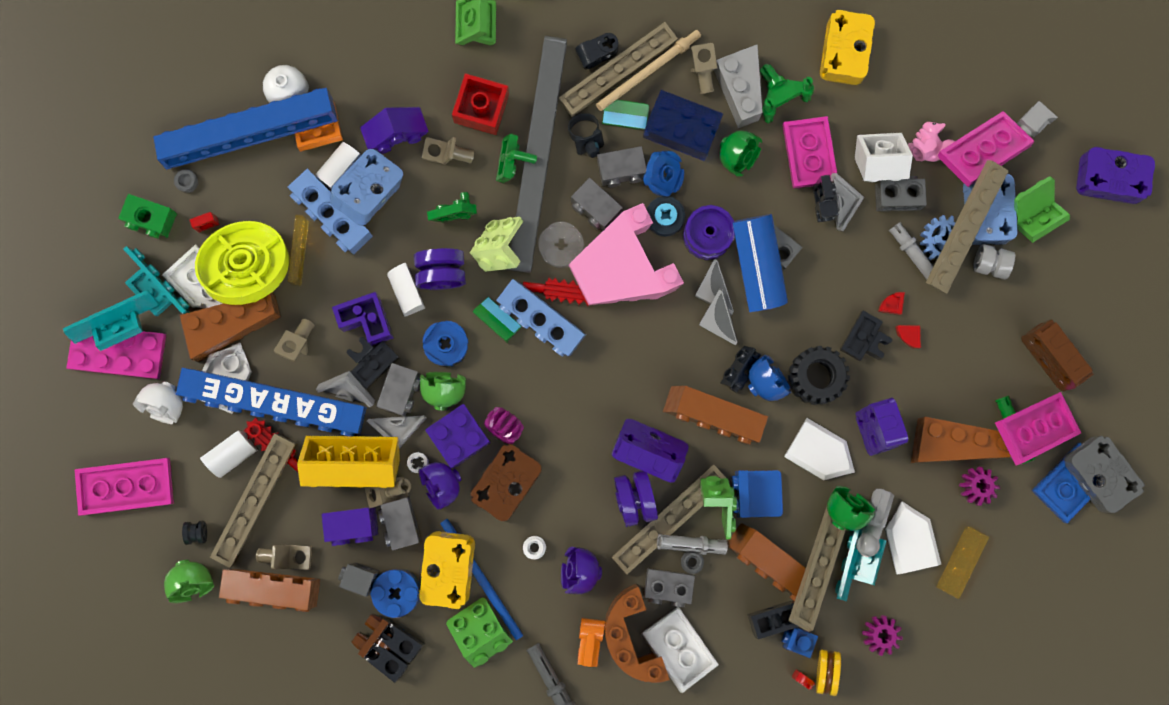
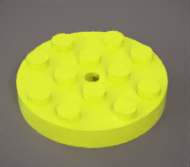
M255 221L237 222L217 230L202 244L195 260V273L205 292L214 300L229 305L248 304L266 297L280 285L289 267V253L279 233L272 227Z

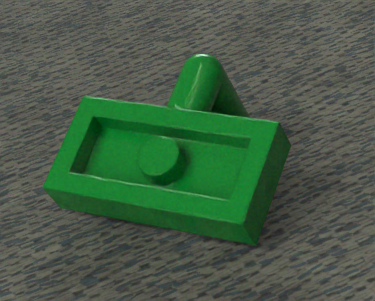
M509 134L502 140L496 177L497 182L505 183L514 177L516 172L515 159L532 164L536 163L537 155L519 151L520 146L517 143V135Z
M462 192L460 193L461 200L453 201L452 205H438L435 210L427 211L428 221L444 223L459 218L467 220L471 215L477 214V208L475 204H470L469 193Z

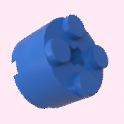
M392 569L384 572L375 580L370 594L375 608L381 614L397 618L408 614L418 605L421 586L418 578L412 572L404 569ZM392 588H400L401 591L399 595L401 597L397 596L394 598L392 596V594L394 593Z

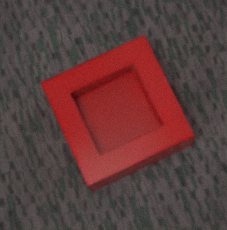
M212 212L189 219L192 228L197 232L220 225L217 216Z

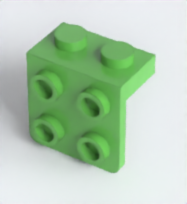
M1051 176L1039 181L1028 190L1019 193L1014 199L1017 229L1032 243L1070 220V214L1055 202V180Z
M716 476L700 478L704 507H722V524L725 538L731 540V532L736 530V521L733 518V511L737 509L734 487H730L728 478Z
M480 598L450 618L446 623L463 657L474 668L485 664L490 657L504 651L513 642L510 635L501 626L485 598Z

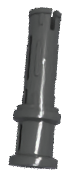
M540 643L527 649L526 651L548 688L546 690L547 696H551L555 705H575V701L570 699L565 689V683L563 681L560 682Z

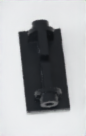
M743 346L737 352L731 367L724 372L720 383L729 386L735 393H738L739 390L742 391L749 379V376L744 371L747 370L749 372L761 354L756 352V349L753 347Z

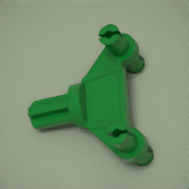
M765 64L760 69L761 75L768 83V94L762 107V114L766 123L773 122V116L776 114L777 107L795 97L802 95L803 102L811 100V96L814 93L813 79L811 77L804 78L803 82L785 79L784 76H779L770 64Z

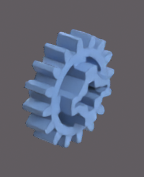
M942 215L939 217V221L934 218L930 221L931 224L928 223L924 226L926 231H923L920 236L925 238V240L921 241L920 245L926 246V249L923 251L924 254L928 252L931 254L929 260L933 258L938 259L946 243L945 240L948 239L955 225L954 216L946 220L945 216ZM938 227V230H936L937 235L932 237L933 231Z

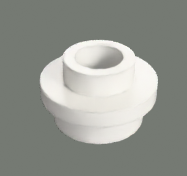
M531 536L526 539L523 544L524 554L530 559L541 558L546 551L544 540L538 536ZM531 544H538L539 550L532 552L530 549Z

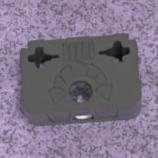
M1093 436L1064 458L1066 468L1076 478L1080 487L1090 497V500L1100 512L1116 513L1144 492L1142 489L1145 486L1143 481L1137 476L1109 437ZM1093 477H1096L1097 479L1096 485L1093 484Z

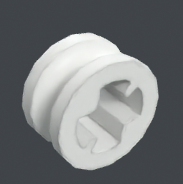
M419 452L411 454L407 460L408 468L412 472L418 473V470L423 467L413 468L415 464L412 463V460L422 457L423 460L421 462H424V467L429 464L427 456Z

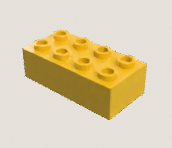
M306 436L297 463L300 486L394 487L400 461L398 437Z

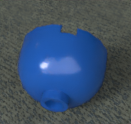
M764 355L752 365L749 371L751 384L748 387L755 397L759 395L764 400L777 401L791 393L789 390L790 385L781 370L771 366L774 361L768 355Z

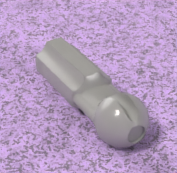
M884 489L873 491L870 503L875 509L873 512L875 515L864 527L862 535L857 540V550L865 557L874 556L880 549V536L886 525L894 498L891 492Z

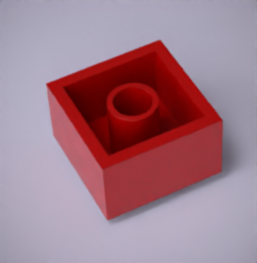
M465 73L452 113L454 123L497 136L509 97L508 86Z

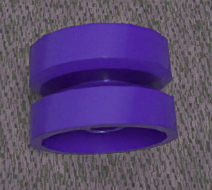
M714 205L701 206L693 211L687 220L683 233L684 244L688 251L695 257L704 260L717 259L725 254L735 236L733 218L729 212ZM706 230H709L712 235H708Z
M447 248L416 252L414 254V266L421 270L415 274L416 287L427 290H441L464 286L466 284L465 272L458 269L465 264L464 252L459 249Z
M634 472V488L631 487L630 480L626 475L614 477L617 504L626 527L638 524V509H640L645 522L658 520L654 495L646 472Z

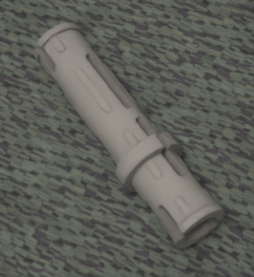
M899 222L889 232L901 245L899 248L907 253L927 280L934 266L915 243L917 240L914 237L912 238L902 223Z
M659 534L657 537L658 549L699 552L701 555H706V553L725 555L728 543L726 542L727 540L708 539L706 536L693 538Z

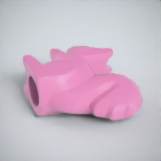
M925 122L922 126L923 129L919 130L920 133H916L917 138L913 139V143L908 144L916 161L940 160L937 157L939 152L955 142L949 139L943 142L940 140L938 133L945 127V123Z

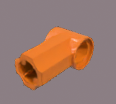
M588 618L581 619L578 665L597 667L605 621Z

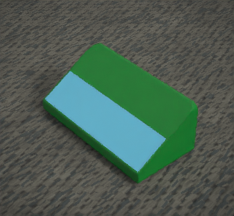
M616 100L604 109L602 124L646 130L650 105Z
M489 297L472 311L475 316L506 343L522 327L510 315L502 311Z

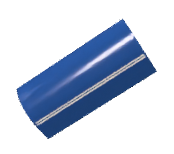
M772 214L736 220L733 222L749 312L772 309L787 304L788 299Z

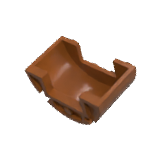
M633 584L615 597L606 614L604 632L609 652L615 663L626 674L635 679L651 683L668 681L669 677L662 656L656 658L652 652L636 657L624 617L645 611L646 607L637 584Z

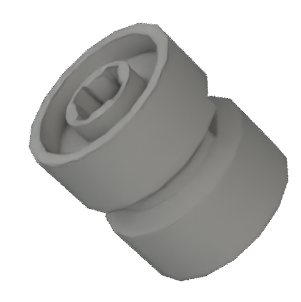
M981 244L974 259L973 271L988 275L991 272L993 277L1006 280L1014 266L1015 252L1005 249L996 251L994 246Z

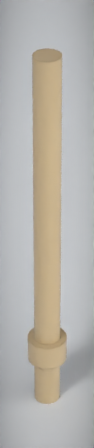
M695 30L687 37L680 38L671 49L596 103L597 108L600 111L604 110L677 54H683L690 48L692 43L701 37L700 32Z

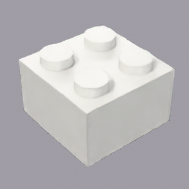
M902 133L857 135L855 161L864 181L877 182L879 180L899 181L901 179H909L913 155Z

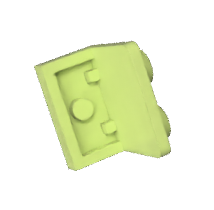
M509 217L490 221L485 226V231L481 237L475 241L470 254L485 272L517 268L520 260L508 244L523 223L521 217Z

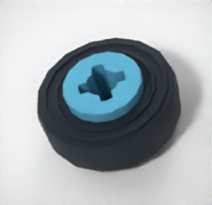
M657 197L650 202L646 209L653 222L649 229L659 236L674 235L680 231L685 223L686 214L684 207L673 197Z

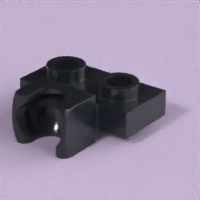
M830 175L820 176L812 187L818 223L835 220V216H839L837 202L832 200L836 194L835 183L831 181Z
M863 310L845 339L840 351L858 361L862 360L865 353L877 360H881L884 357V353L878 349V343L887 345L892 342V338L880 331L878 332L883 321Z
M360 337L359 342L363 346L362 352L355 353L353 350L348 349L346 353L358 364L350 371L351 374L365 389H368L399 357L384 341L374 348L364 337Z

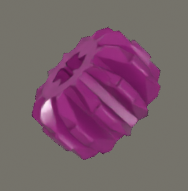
M495 407L490 411L484 423L493 436L508 444H513L517 441L524 429L523 424L515 415L500 407Z
M977 467L976 470L973 468L968 469V475L962 474L961 477L965 483H959V487H965L961 495L968 496V503L975 501L976 506H982L983 502L990 504L991 498L998 497L994 490L1000 489V486L994 485L998 477H991L992 470L987 469L984 471L983 467ZM976 484H982V489L977 488Z
M882 615L880 620L873 616V625L866 622L865 625L869 630L862 631L863 635L868 636V638L864 639L863 643L870 645L869 651L875 652L877 650L880 656H883L885 651L891 655L893 652L891 647L900 648L899 644L895 643L896 640H903L902 636L896 634L901 631V627L894 626L896 620L892 618L888 620L885 615ZM879 632L886 633V638H878Z

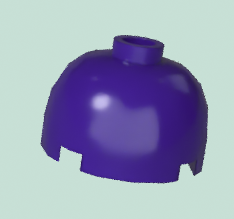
M434 462L418 470L422 486L426 485L429 492L426 494L436 509L445 508L455 501L460 491L458 482L461 481V477L456 469L452 470L444 463Z
M569 547L564 555L568 557L567 565L562 563L561 567L562 588L567 589L565 591L566 594L587 593L601 579L602 568L599 566L596 556L589 550L580 547Z

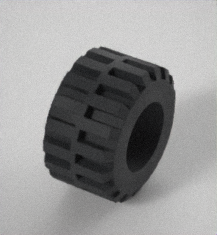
M811 347L800 353L792 361L793 364L789 367L790 375H788V381L791 380L790 388L795 390L796 393L794 395L797 398L801 397V401L805 403L810 402L811 405H822L835 400L843 394L842 392L848 386L846 383L850 380V376L847 375V372L850 370L849 366L844 364L846 362L845 358L838 356L840 353L837 350L833 352L831 347ZM812 363H820L828 369L830 382L826 388H816L808 381L807 369Z

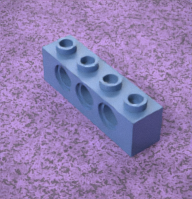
M308 169L288 186L292 192L290 197L298 205L303 203L308 208L305 212L314 221L318 218L323 223L321 226L322 230L329 237L333 234L338 239L336 244L345 253L349 250L354 255L373 237L363 225L356 224L330 204L331 192ZM317 193L318 199L314 202H309L310 195ZM328 209H333V215L329 218H325V211ZM342 225H349L347 233H339Z
M516 279L511 280L496 300L501 304L499 308L508 315L513 313L517 316V322L526 329L530 326L536 331L534 335L544 343L548 340L554 345L552 349L562 357L565 354L571 356L587 335ZM521 299H525L528 303V308L524 312H520L517 308V304ZM538 313H543L546 317V322L542 326L537 325L535 322V317ZM556 327H561L564 331V336L560 340L553 337V330Z

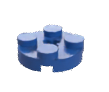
M660 151L651 154L643 181L654 194L670 196L671 193H676L682 186L684 169L680 167L679 162L682 161L678 154L672 151Z
M452 321L437 322L426 330L423 336V349L427 358L434 364L451 367L465 357L469 341L465 331L457 323ZM451 339V347L444 350L441 349L442 344L440 340Z

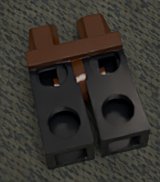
M373 613L365 622V625L374 631L372 635L367 637L360 631L351 643L360 650L358 655L365 658L371 665L396 683L425 643L413 637L389 618H382Z

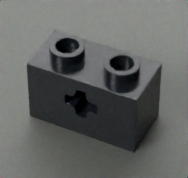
M787 601L747 614L754 637L762 639L799 627L788 621L794 601Z

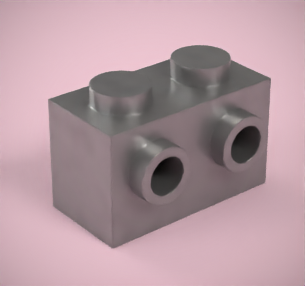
M647 568L644 597L649 598L648 602L662 604V600L672 601L671 606L685 607V603L691 604L695 576Z

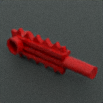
M548 278L545 284L523 281V286L530 291L544 293L546 300L551 299L553 302L558 298L562 303L567 299L569 304L576 300L578 305L585 301L587 306H589L579 285H576L574 280L567 284L565 279L559 283L556 278L553 280Z
M256 417L253 421H247V428L243 430L248 433V439H255L254 445H262L261 451L266 450L274 435L272 433V426L265 427V420L259 421ZM294 449L287 464L298 472V460L295 458L297 450Z

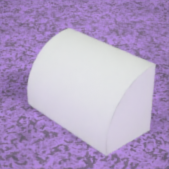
M342 142L314 176L332 190L333 185L358 160L361 154L350 145Z
M403 263L390 270L387 276L404 317L425 309L407 264Z
M238 430L200 459L215 476L221 478L257 452L258 449L248 439V435L245 432Z

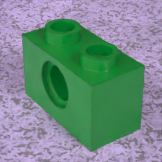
M128 194L118 219L124 222V227L138 232L140 228L146 230V235L159 239V236L168 238L177 213L169 207ZM151 213L150 220L144 223L145 215Z

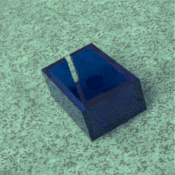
M660 90L645 127L643 138L705 161L723 113Z

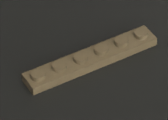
M666 22L662 23L560 96V103L570 116L574 117L678 41L677 36Z
M986 161L926 284L940 292L948 293L1008 173L1007 169L994 161Z
M274 433L210 558L229 568L233 567L297 443L278 433Z
M712 465L658 514V520L650 521L612 556V559L626 574L630 573L657 548V537L659 534L671 535L703 506L700 478H707L709 476L726 478L715 465Z
M827 507L788 620L808 632L814 629L846 530H840L832 524L833 520L828 514Z

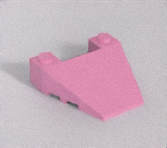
M643 203L623 211L569 264L588 305L617 303L618 301H637L640 299H658L676 291L684 284L674 263L654 272L636 237L646 232L653 224Z

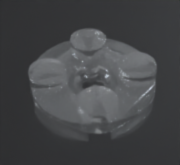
M555 222L549 225L539 238L540 254L546 263L554 267H568L583 251L584 247L581 233L572 224L567 222ZM559 239H563L564 243L568 244L563 250L555 247V243H559Z

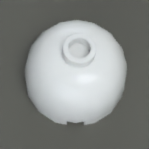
M279 65L272 68L263 80V92L269 103L288 99L293 95L308 93L309 89L305 76L298 69L289 65Z
M168 382L148 384L139 392L133 402L134 407L140 412L144 413L146 410L151 414L150 418L167 424L177 423L183 409V401L179 395H176V387Z

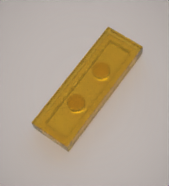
M295 215L288 275V282L293 286L302 285L309 222L303 215Z
M966 526L936 588L959 599L989 537Z

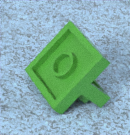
M495 0L456 1L455 44L465 45L471 41L487 45L496 43Z

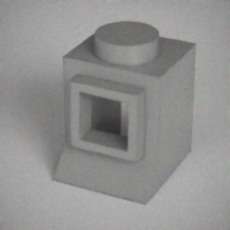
M1038 101L1016 124L1030 137H1035L1047 124H1051L1058 117Z

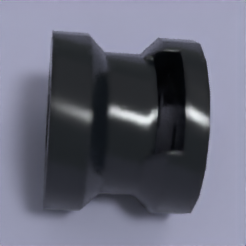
M199 521L195 524L191 522L183 523L182 538L185 545H191L193 542H198L199 544L206 543L207 525L205 521Z

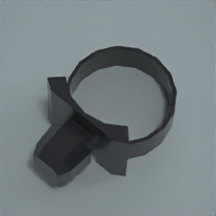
M588 113L574 116L569 121L568 130L571 139L575 141L577 154L587 153L591 158L597 157L600 154L599 148L604 146L602 130L599 129L598 119ZM580 121H592L597 125L596 130L589 137L583 138L571 132L572 127Z

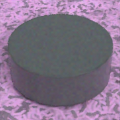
M181 170L174 177L176 188L183 193H191L198 187V177L190 170Z

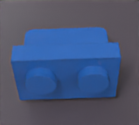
M735 471V476H732V487L736 490L737 509L733 512L737 514V518L779 517L783 514L782 477L780 471Z

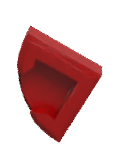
M896 292L886 297L880 304L878 312L901 315L905 292Z
M896 326L897 335L907 346L915 349L921 348L920 326Z
M797 669L792 675L794 680L809 690H812L816 684Z

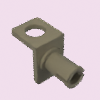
M706 43L692 46L694 68H691V72L698 74L700 94L714 92L711 71L717 68L714 44ZM702 49H707L710 52V59L707 62H701L698 59V53Z
M426 137L421 158L446 165L452 159L471 164L474 150L456 146L455 137H452L448 142ZM432 144L440 148V154L437 157L431 156L428 152V147Z
M302 319L295 333L285 331L275 347L274 353L293 362L300 353L307 355V338L315 325L307 319ZM286 343L287 347L295 351L292 353H287L282 349V347Z
M397 477L394 487H364L369 508L408 498V493L411 490L410 481L404 479V477ZM372 489L376 493V501L372 498Z
M273 545L272 549L259 548L256 552V561L258 563H271V569H311V546ZM298 551H303L306 556L302 564H298L295 560Z

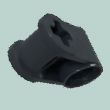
M604 33L599 37L579 44L575 50L583 68L587 70L615 57L618 53L619 42L613 33ZM608 43L610 46H612V48L609 49V47L605 46V44Z

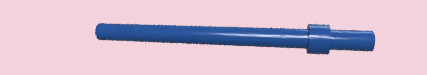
M448 518L440 523L445 532L460 534L456 532ZM461 544L457 546V548H460V552L462 554L465 551V549H462ZM473 559L472 574L514 639L518 640L523 636L522 632Z

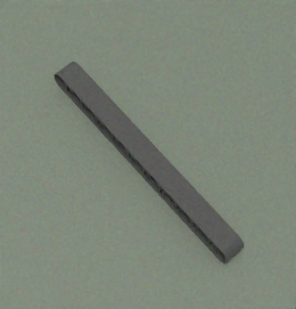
M545 36L526 150V153L537 155V160L535 164L524 163L516 217H521L523 223L513 236L511 250L518 257L520 263L517 268L508 269L512 271L531 273L567 46V39L551 36Z

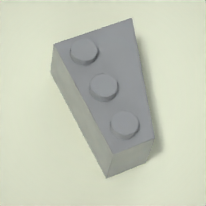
M754 45L716 60L717 68L713 69L738 128L759 121L763 113L758 46Z

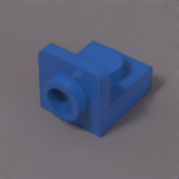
M797 627L784 631L782 637L783 648L811 658L818 636Z

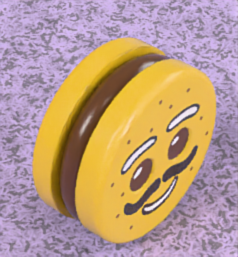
M820 650L816 678L817 694L837 695L841 671L840 652Z

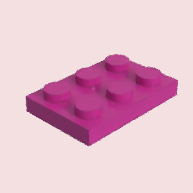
M828 116L788 121L782 124L793 189L814 186L820 176L830 175L831 178L832 173H837Z

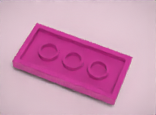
M1003 111L942 149L937 157L969 187L976 183L987 160L994 161L1002 166L1031 147L1034 140Z
M143 331L102 351L96 347L93 336L76 344L71 341L66 369L160 379L166 334Z
M1061 392L995 422L1015 465L1022 464L1081 434Z
M170 458L75 469L78 516L174 504Z

